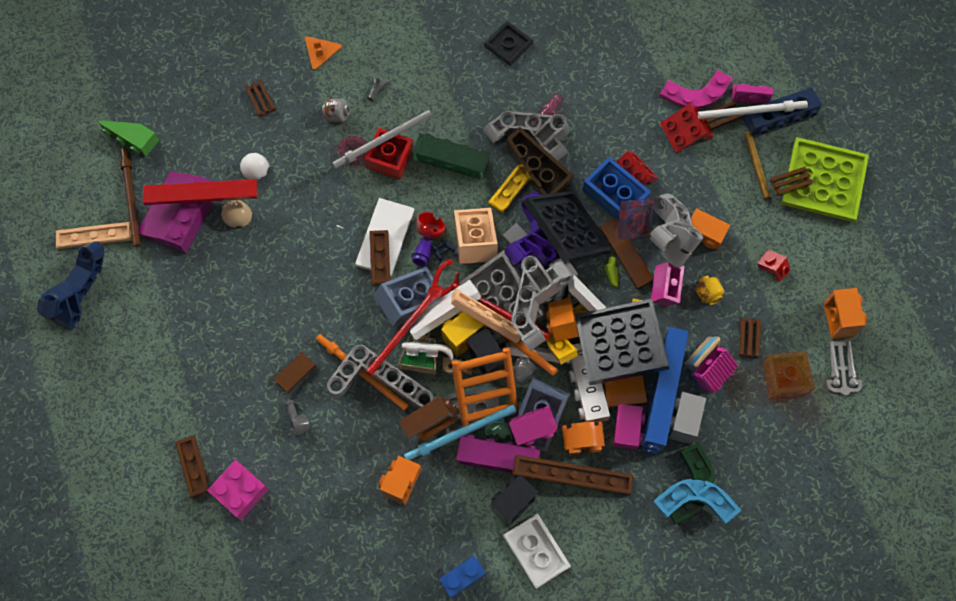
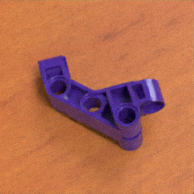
M534 192L520 200L521 208L531 222L530 234L518 241H514L504 249L505 255L514 267L519 264L521 267L524 258L533 256L545 269L557 255L553 245L549 243L547 236L538 227L536 220L523 203L527 197L541 195L538 192Z

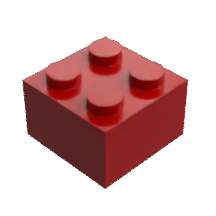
M378 128L373 140L389 131ZM397 135L367 151L364 158L366 168L401 180L414 150L413 139Z

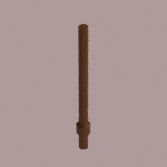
M121 148L120 167L124 175L133 247H140L131 177L132 163L129 160L128 149Z

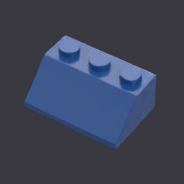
M610 157L584 180L582 189L610 215L617 218L623 226L632 218V212H637L640 209V204L644 203L651 194L649 189ZM631 200H637L636 208H630ZM620 209H627L626 217L619 218Z

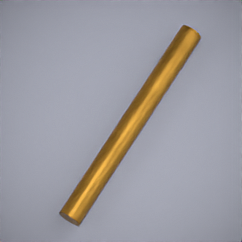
M751 131L745 132L744 136L763 198L770 199L771 195Z

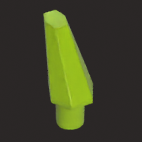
M609 257L608 264L604 265V269L611 285L618 287V268L615 266L616 258Z

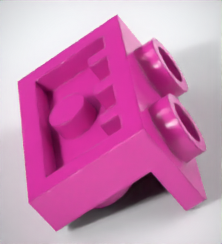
M741 84L733 85L732 102L764 104L770 102L773 95V88L766 86Z

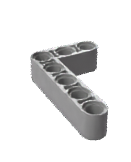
M357 345L352 348L327 383L329 394L335 398L343 396L362 370L366 372L378 355L363 345ZM363 352L365 357L358 360L355 358V354ZM385 360L381 363V369L372 375L373 378L418 409L424 406L419 402L420 397L426 396L430 402L433 400V395L430 391ZM350 367L354 372L351 375H345L343 370ZM395 374L398 379L395 382H389L387 376ZM334 383L342 385L339 391H333L331 387ZM410 385L414 390L412 393H405L403 387Z

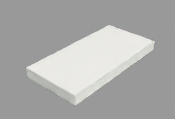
M379 198L355 266L371 271L369 231L388 230L390 277H392L415 211L414 208Z
M470 280L456 288L476 301L481 298V295ZM455 289L428 306L409 329L415 340L462 311L451 304L452 293Z

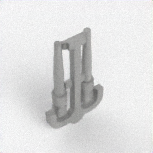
M831 341V378L833 380H826L828 390L833 393H841L843 396L859 392L862 388V380L855 379L857 376L854 370L851 342ZM834 346H838L840 366H837ZM842 346H847L848 366L844 365ZM837 370H840V371H841L842 387H840V388H833V387H838V386L840 385V380L838 379V378H839V371H837ZM845 370H849V371H848V378H850L849 386H850V387H855V386H857V388H849V387L847 386Z

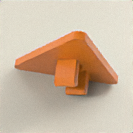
M305 37L312 69L314 70L342 48V45L338 43Z

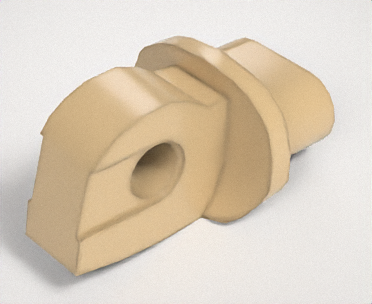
M443 357V370L453 375L452 368L450 369L452 361L449 357ZM456 358L453 359V361L458 360L459 362H463L462 360ZM473 368L461 370L462 376L464 373L472 374Z

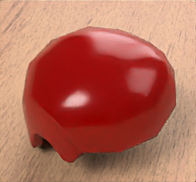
M423 212L417 218V230L423 237L435 239L444 233L445 224L442 218L436 219L433 212Z

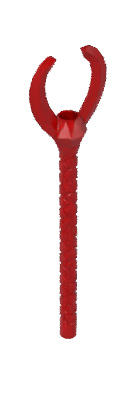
M446 260L439 266L434 275L432 286L428 289L426 299L422 301L408 321L404 323L393 339L368 367L366 373L369 376L376 372L381 363L389 356L425 309L434 300L450 293L453 285L458 283L459 272L456 271L455 280L449 287L442 289L437 284L442 271L446 266L454 264L453 260Z

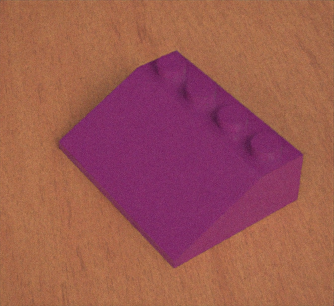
M170 171L163 184L213 181L198 175ZM214 201L151 205L139 227V236L186 254Z

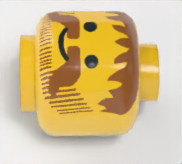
M704 276L698 280L699 284L696 286V292L703 303L713 305L723 299L724 289L718 278Z

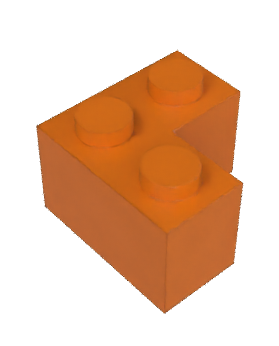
M398 456L397 460L392 461L387 474H383L378 486H380L382 495L402 505H406L421 472V465Z

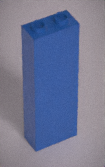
M669 327L663 339L669 370L659 371L655 377L641 449L645 450V453L649 455L661 454L667 443L689 331Z

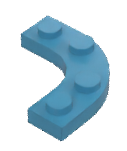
M688 479L672 485L653 501V504L665 518L687 502L698 501L704 503L717 515L724 525L742 511L724 490L711 482Z

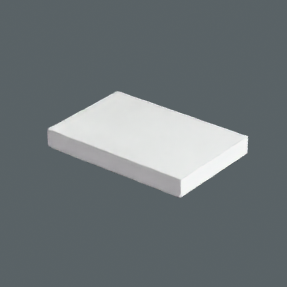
M538 513L503 535L535 589L571 567Z

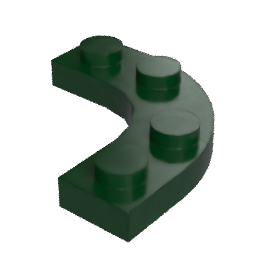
M696 443L682 450L680 454L690 470L692 480L708 481L714 484L712 466L700 444ZM698 501L687 502L675 510L670 517L676 525L697 514L704 508L705 504Z

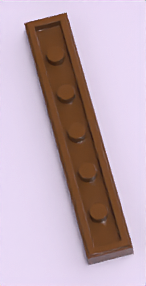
M521 455L514 456L512 476L515 477L522 475L527 479L623 495L632 494L633 474Z

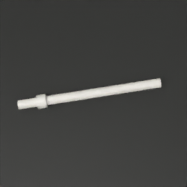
M790 100L779 104L698 112V119L783 110L784 112H791L794 109L807 108L808 103L807 101L793 102Z

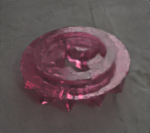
M355 135L345 137L339 143V155L342 157L344 153L350 151L348 147H356L357 149L365 145V140ZM366 153L356 157L355 161L359 162L360 159L365 158Z

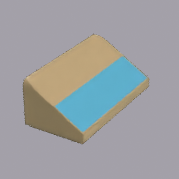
M707 337L684 365L694 372L716 346L719 347L721 338Z

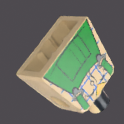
M430 331L417 340L412 335H409L406 341L436 344L435 339L429 338ZM406 348L403 349L398 362L399 369L436 375V357H428L426 352H418V356L406 355Z

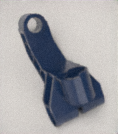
M94 241L78 251L76 265L66 280L41 295L37 307L39 315L49 318L71 330L76 327V322H79L82 310L80 303L83 300L82 297L87 294L98 277L96 275L102 270L105 253L101 243Z

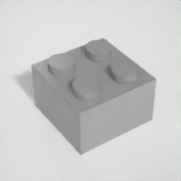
M682 392L679 397L675 398L668 439L689 445L698 437L706 398Z

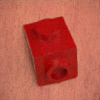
M767 250L757 263L759 268L773 273L779 282L789 274L791 269L787 257Z

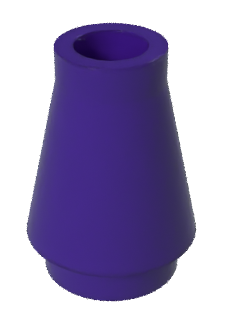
M421 238L420 243L411 255L412 262L417 266H426L430 261L432 241L429 238Z

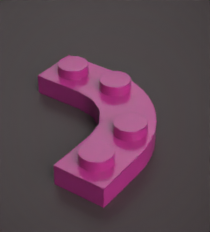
M717 70L710 82L700 90L685 89L668 80L659 96L682 108L689 103L697 108L709 107L723 96L733 78Z

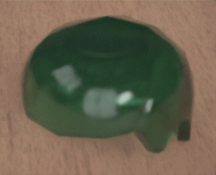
M493 421L484 429V436L486 438L492 436L498 443H505L506 441L515 442V437L508 422Z

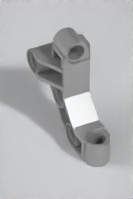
M505 111L483 129V132L494 144L521 127L526 133H531L537 142L557 161L569 153L560 141L569 134L570 127L565 117L560 114L543 115ZM507 118H513V122L510 125H505ZM533 120H538L539 124L536 127H530V123ZM563 124L561 128H557L558 125Z
M666 193L652 199L653 209L665 221V224L656 227L650 233V240L661 250L663 257L669 263L681 268L691 255V252L701 242L703 235L692 225L688 209L673 195Z
M528 256L521 263L523 273L513 311L512 324L524 344L531 351L546 340L537 325L535 326L539 305L562 290L574 276L563 262H557L545 270L535 257ZM532 295L530 299L525 300L527 296ZM526 321L523 326H519L521 322Z

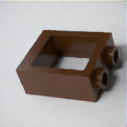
M439 396L399 422L408 439L420 445L460 420L457 415L459 410L449 399L446 400Z

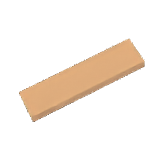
M130 222L57 230L56 248L60 250L84 247L94 241L101 244L132 241Z
M455 289L452 293L451 304L515 343H518L521 339L511 321L458 289Z

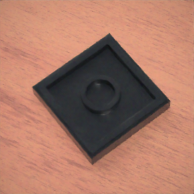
M506 21L484 43V47L511 66L533 44L534 40Z

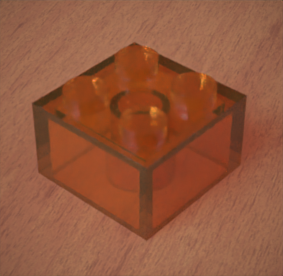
M807 351L767 355L762 361L769 399L808 396L814 390Z

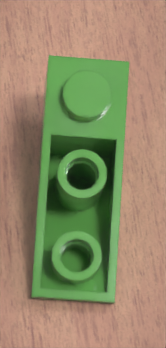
M101 120L98 122L106 136L115 137L119 144L122 146L128 145L130 150L137 155L141 153L146 157L159 142L155 132L142 124Z

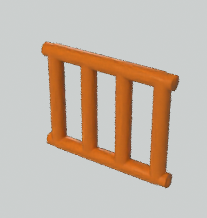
M504 348L503 352L463 362L458 360L452 361L460 418L463 426H467L471 421L482 419L511 405H514L518 412L510 348ZM504 360V370L462 380L461 370ZM506 377L507 387L465 397V387ZM509 395V404L468 414L467 405Z

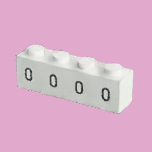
M581 343L574 344L573 347L577 350L578 356L566 363L570 364L572 371H569L571 383L575 382L574 397L576 401L580 402L581 408L578 409L580 420L594 423L607 421L610 414L602 383L589 386Z

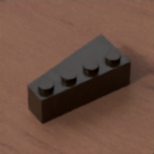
M521 127L507 138L506 148L536 192L541 195L564 192L572 184L574 175Z

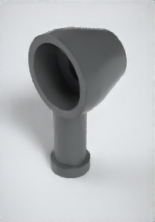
M294 400L287 401L285 406L289 412L294 435L297 437L310 430L309 420L307 417L298 416Z

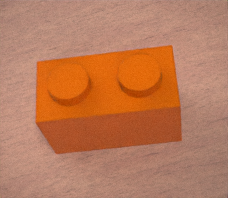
M696 209L691 217L692 225L703 235L701 242L709 249L715 248L718 250L730 224Z
M571 297L548 302L549 310L546 311V316L550 323H547L549 334H553L555 342L579 337Z

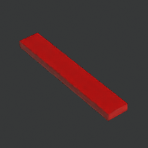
M257 179L143 186L144 205L258 199Z

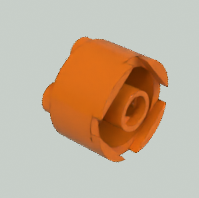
M594 422L571 424L572 427L567 429L566 425L562 426L564 449L569 452V455L581 454L582 450L588 449L589 453L601 452L602 447H605L602 422H598L597 426H595Z

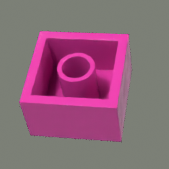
M235 459L207 491L238 519L242 520L269 489Z

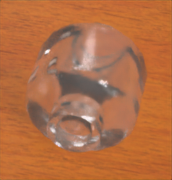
M520 357L512 363L515 384L518 383L521 386H525L536 377L535 371L538 369L529 358Z

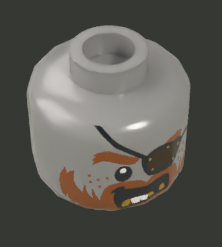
M342 98L328 99L323 104L322 113L329 122H344L347 116L350 115V106Z

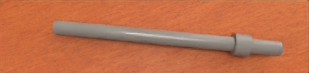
M427 110L354 151L350 150L344 153V156L332 162L334 167L338 168L347 162L355 161L356 157L432 117V113L430 110Z

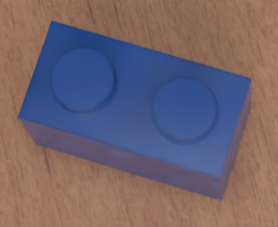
M473 556L439 580L452 599L485 577L486 573L476 557Z

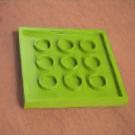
M796 137L788 172L806 167V173H809V179H812L813 183L810 186L783 194L781 205L855 223L858 216L869 155ZM803 179L792 184L785 185L784 188L804 182L805 180Z

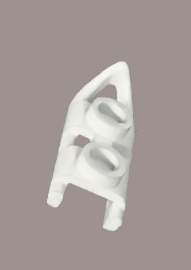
M402 343V348H406V355L418 356V352H426L428 357H438V352L442 351L449 356L451 361L454 359L452 350L442 344Z

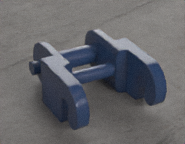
M441 238L442 242L436 246L431 245L432 251L435 250V256L441 264L444 262L441 254L447 250H451L456 257L458 256L451 243L447 244L448 241ZM445 245L446 248L439 252L438 248Z

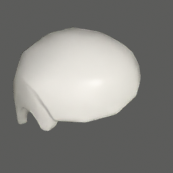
M249 153L242 159L240 164V170L247 179H261L266 176L268 167H270L267 159L258 153Z

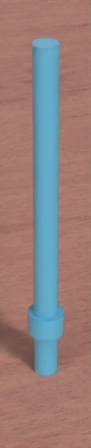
M514 405L508 406L428 444L425 442L418 445L417 449L404 454L405 458L412 460L421 455H428L430 451L517 411Z

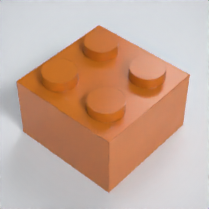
M857 288L834 290L823 303L831 339L854 337L867 323L866 314L861 306L862 296L858 294Z

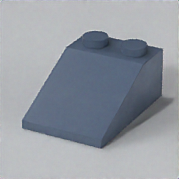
M427 267L382 283L375 292L374 297L392 326L408 320L422 301L426 299L428 289L432 286L434 279Z
M533 379L528 387L518 416L549 405L558 426L570 393ZM511 432L510 438L515 439L513 432ZM553 436L547 439L537 438L535 439L536 442L530 445L547 452Z

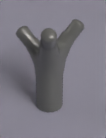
M373 78L374 84L367 98L374 101L379 90L385 85L390 84V80L380 83L381 78Z

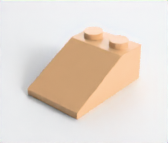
M491 208L454 210L460 264L488 262L498 255V243Z

